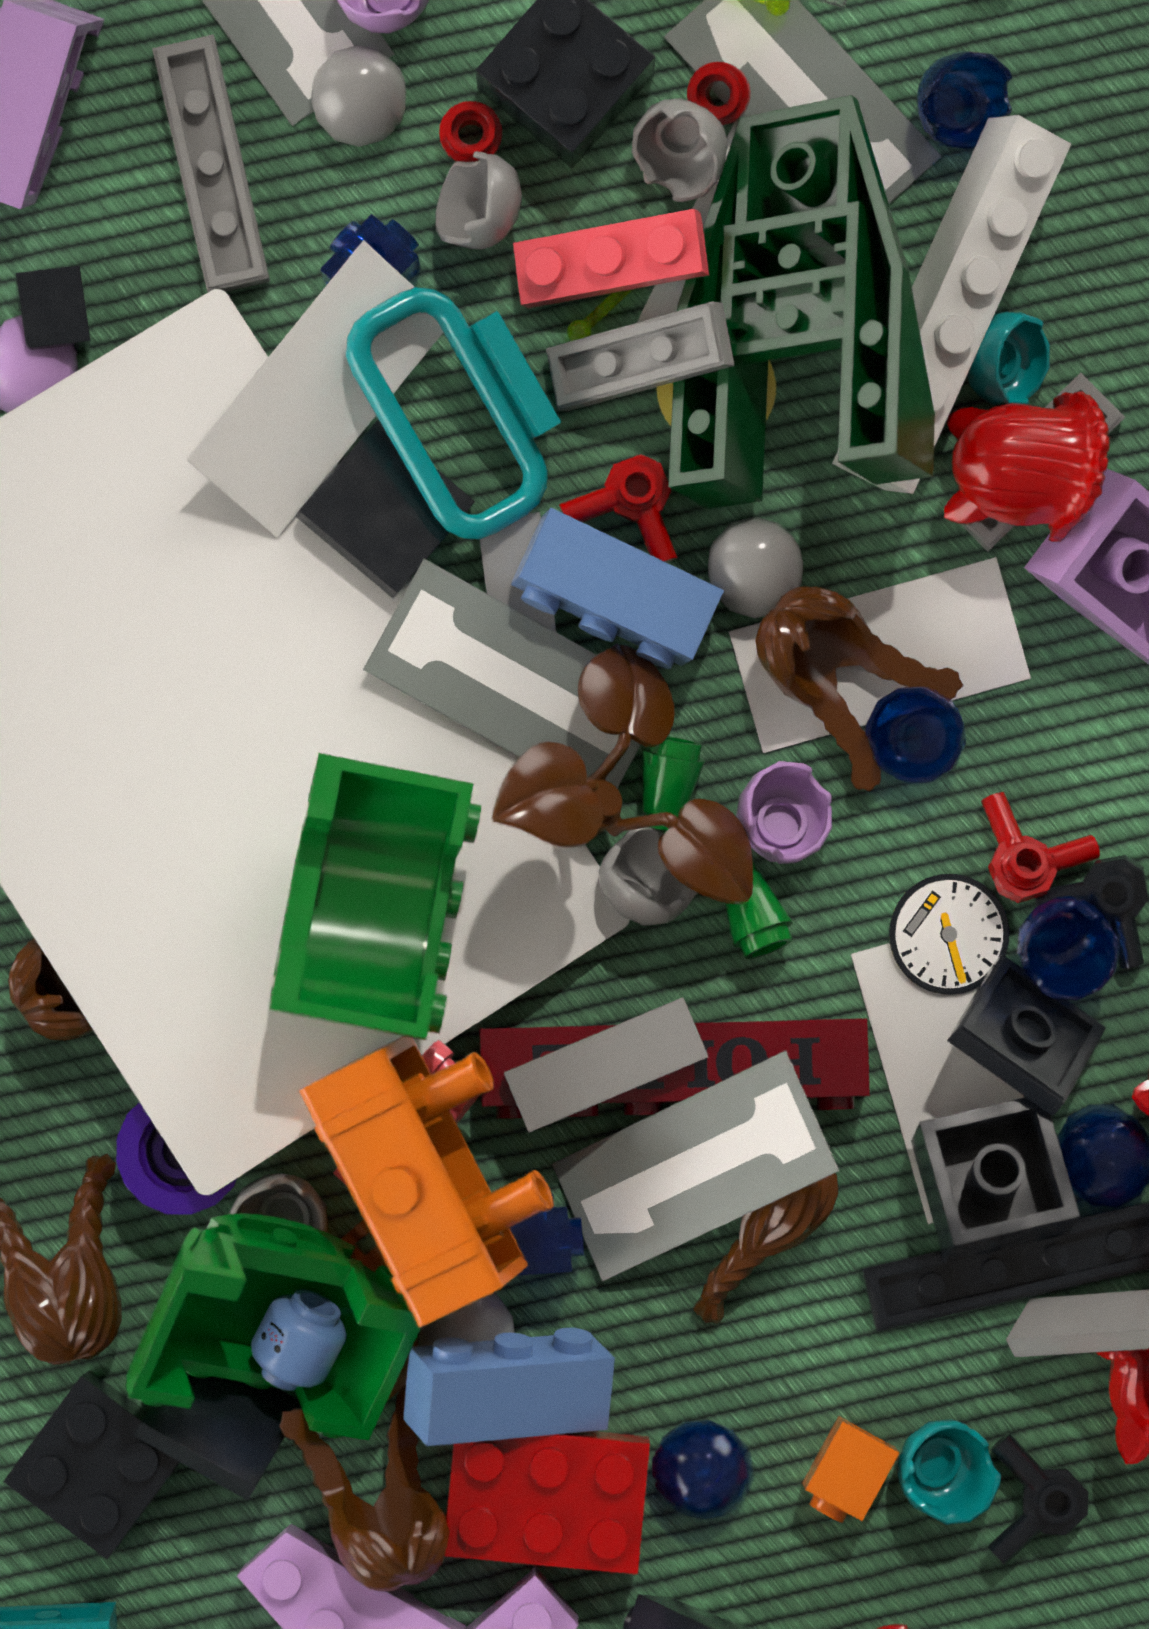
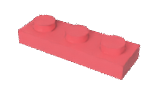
M696 209L513 243L520 303L526 308L709 275L701 212Z

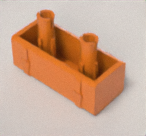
M402 1036L330 1072L300 1089L299 1093L316 1124L314 1127L316 1134L321 1142H325L393 1276L390 1279L397 1293H402L418 1327H422L499 1290L528 1266V1263L510 1227L542 1211L550 1210L553 1208L554 1203L548 1184L536 1170L529 1172L525 1177L491 1192L450 1112V1109L494 1088L492 1075L482 1057L473 1052L467 1055L465 1059L431 1074L414 1039Z

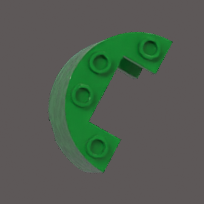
M318 753L308 796L309 804L302 824L273 974L275 976L274 986L271 988L268 1010L421 1040L427 1039L428 1032L440 1033L447 995L436 993L438 980L445 981L452 949V943L441 941L445 917L456 919L461 901L463 881L452 879L456 858L463 842L474 844L479 826L481 805L470 803L474 783Z
M259 1214L221 1215L211 1218L207 1229L200 1231L194 1227L187 1234L128 1369L126 1377L128 1398L137 1399L150 1406L166 1404L190 1409L194 1396L186 1373L197 1378H210L213 1376L241 1381L257 1389L277 1388L262 1376L261 1371L263 1368L253 1357L251 1341L270 1304L276 1297L294 1294L296 1290L300 1289L310 1290L328 1298L340 1309V1319L344 1323L347 1338L322 1384L312 1387L297 1386L293 1391L297 1394L309 1430L317 1431L329 1438L345 1436L369 1441L421 1327H418L402 1293H397L390 1279L393 1277L390 1270L386 1266L381 1265L377 1267L376 1272H373L363 1265L360 1260L353 1259L352 1255L356 1246L325 1231L279 1217Z

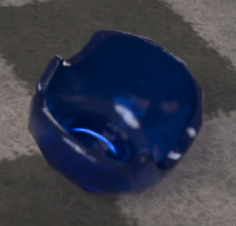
M962 50L935 60L924 72L917 92L918 115L924 131L929 134L931 139L942 146L960 149L975 148L988 118L1009 116L1012 112L1008 97V83L1012 80L1010 70L994 55Z
M930 687L897 688L877 701L866 723L865 735L869 739L878 766L887 774L893 775L896 779L907 784L932 783L956 768L966 746V730L960 711L949 698Z
M1073 896L1056 897L1034 908L1019 927L1017 954L1020 957V962L1025 972L1036 983L1043 994L1053 999L1078 1001L1101 991L1117 970L1120 946L1118 938L1108 920L1093 904L1084 899L1078 900Z
M1089 1104L1068 1116L1057 1135L1073 1194L1091 1206L1119 1207L1139 1197L1149 1185V1135L1138 1119L1115 1104Z
M711 1420L683 1421L662 1437L652 1459V1476L655 1479L657 1491L677 1512L691 1518L705 1520L727 1516L745 1502L755 1479L751 1452L747 1444L732 1430Z

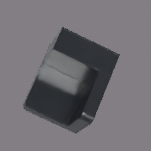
M80 265L16 273L15 288L18 308L22 316L26 347L34 350L75 345L77 353L89 352L91 340Z

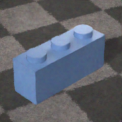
M550 508L541 517L510 584L524 591L521 600L528 605L553 615L556 614L558 608L581 618L578 626L585 632L609 642H613L616 635L639 646L636 652L639 657L665 669H671L673 663L683 666L693 660L724 592L721 588L553 508Z
M561 1328L556 1330L554 1335L537 1337L508 1332L496 1335L494 1340L469 1342L454 1337L440 1338L434 1341L433 1345L414 1346L409 1352L403 1419L426 1446L608 1430L615 1357L590 1332L578 1328Z

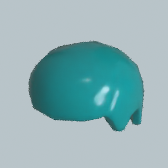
M1020 312L994 314L966 376L969 386L980 398L994 406L1009 403L1029 404L1028 398L1040 389L1050 369V343L1042 329L1044 324L1042 320Z
M947 1419L927 1422L905 1440L897 1463L898 1480L903 1494L914 1508L945 1525L970 1523L990 1508L1001 1482V1475L994 1467L989 1454V1443L976 1430L970 1429L966 1424L956 1420Z

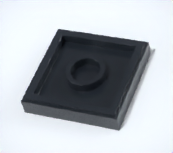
M379 420L374 423L295 516L392 598L399 593L416 573L423 559L427 560L450 533L434 517ZM437 470L457 506L467 513L475 501Z
M1001 954L988 971L947 1041L1054 1116L1067 1100L1106 1027L1008 957Z
M186 1373L194 1396L190 1409L166 1404L151 1406L134 1436L240 1497L249 1500L285 1438L279 1427L282 1421V1412L292 1411L294 1408L301 1409L299 1400L279 1388L257 1389L241 1381L213 1376L210 1378H197Z

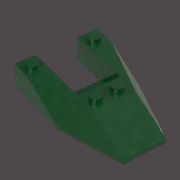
M847 95L740 117L723 172L703 226L709 275L686 279L677 304V311L712 301L723 303L735 366L673 382L668 487L706 509L762 501L768 360L842 348L838 462L874 485L933 477L935 412L910 275L858 99L853 95Z

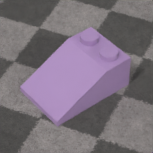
M1107 469L1103 474L1106 476L1103 484V493L1096 499L1092 510L1087 513L1083 522L1071 528V531L1061 542L1049 541V534L1024 568L1065 603L1149 664V491L1136 480Z

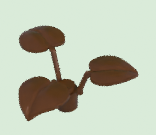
M616 643L587 663L582 670L578 682L579 703L588 720L593 726L606 734L619 735L613 750L599 768L587 778L586 767L581 756L571 747L558 742H542L532 746L518 758L504 778L495 801L492 821L520 829L546 843L565 848L585 845L605 830L611 836L616 837L627 830L659 825L665 826L669 829L661 835L658 841V853L665 867L679 882L691 890L716 901L728 904H745L753 893L751 845L742 823L725 806L711 800L694 799L682 806L678 818L669 812L626 819L620 817L622 807L621 794L612 783L606 781V777L628 750L631 739L645 747L660 745L670 734L675 712L671 691L654 664L639 657L636 654L637 651L631 647Z

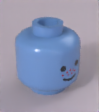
M303 1289L296 1290L294 1294L278 1296L273 1300L251 1341L253 1357L263 1368L261 1374L266 1381L277 1388L287 1391H293L297 1386L312 1387L323 1383L347 1338L344 1323L340 1319V1309L332 1301L319 1293Z

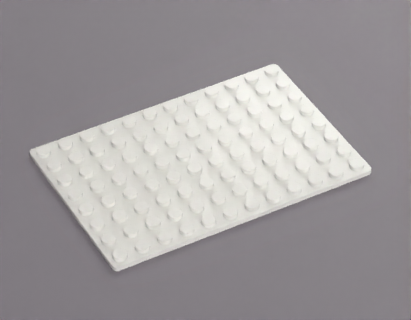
M220 289L211 290L0 417V886L195 1190L205 1196L214 1194L314 1129L316 1124L299 1093L300 1089L330 1072L402 1037L400 1035L268 1010L271 988L274 986L275 976L273 974L302 824L309 804L308 796L318 753L474 783L470 803L481 805L479 826L474 844L463 842L456 858L452 879L463 881L461 901L456 919L445 917L441 941L452 943L445 981L438 980L436 993L447 995L445 1013L439 1034L428 1032L426 1040L413 1038L421 1055L437 1040H441L446 1044L624 929L630 919L621 916L604 896L599 884L600 875L598 872L600 866L586 845L575 848L558 847L546 843L520 829L492 821L495 801L502 782L519 756L363 670L411 583L412 577L394 598L390 597L295 516L276 538L186 460L268 358L228 294ZM337 463L336 466L332 469V471L328 474V476H329V475L334 471V469L338 466V463Z

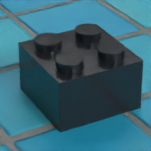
M536 0L475 70L477 89L573 169L654 76L655 56L589 0Z
M1027 1097L919 1122L911 1144L945 1263L1069 1234L1079 1219L1080 1214L1053 1121L1048 1112Z
M89 1370L78 1379L3 1482L104 1558L108 1559L117 1550L181 1462L135 1437L134 1435L147 1412Z

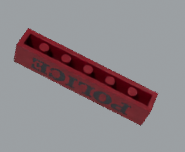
M867 1018L695 1023L708 1054L707 1058L601 1103H624V1115H654L663 1110L662 1102L683 1101L786 1051L806 1097H816L817 1110L855 1109V1096H870ZM616 1025L480 1029L481 1057L489 1068L494 1086L491 1091L482 1093V1106H496V1119L522 1118L504 1072ZM598 1104L567 1117L599 1116Z

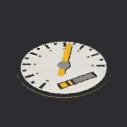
M940 874L918 882L901 897L890 921L889 940L897 965L913 983L925 990L938 994H961L978 988L1000 955L1006 956L1009 945V924L1002 904L985 885L963 875Z

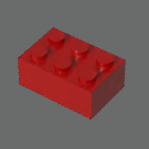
M588 1431L454 1444L446 1519L450 1533L445 1556L638 1575L650 1449L649 1436Z

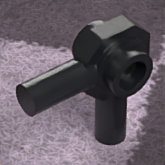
M1122 855L1096 860L1082 882L1050 887L1046 895L1035 898L1039 915L1088 906L1091 912L1106 922H1110L1119 968H1133L1144 964L1135 917H1137L1149 900V891L1144 867L1128 856Z
M1010 1433L1004 1435L991 1448V1451L1024 1486L1022 1488L1023 1513L987 1546L1006 1565L1041 1532L1054 1535H1066L1088 1515L1089 1492L1068 1469L1042 1468Z

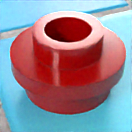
M711 62L703 65L692 75L687 87V100L706 108L721 122L722 126L738 120L745 113L750 102L751 91L746 76L739 68L726 62ZM719 81L724 82L730 90V98L723 106L715 105L710 98L712 86Z
M476 101L461 102L450 108L443 116L439 127L440 142L443 150L452 160L456 162H476L479 159L473 157L475 151L493 155L498 151L502 141L501 122L497 114L487 105ZM467 125L478 126L483 132L482 139L476 144H465L459 138L461 129Z

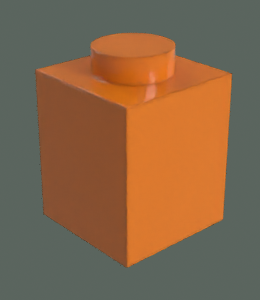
M838 1416L802 1482L805 1490L814 1494L809 1505L840 1523L844 1522L847 1514L863 1521L900 1452L895 1446Z

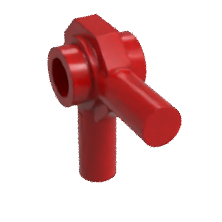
M640 454L613 464L604 488L559 504L562 513L582 523L614 511L616 515L634 523L637 522L649 555L666 563L677 559L676 552L661 516L671 494V488L668 487L669 483L660 462Z
M1004 792L992 794L981 801L998 842L988 869L998 893L1008 899L1021 903L1044 896L1049 891L1058 871L1094 861L1100 857L1099 845L1093 835L1047 848L1046 844L1027 835L1022 836Z

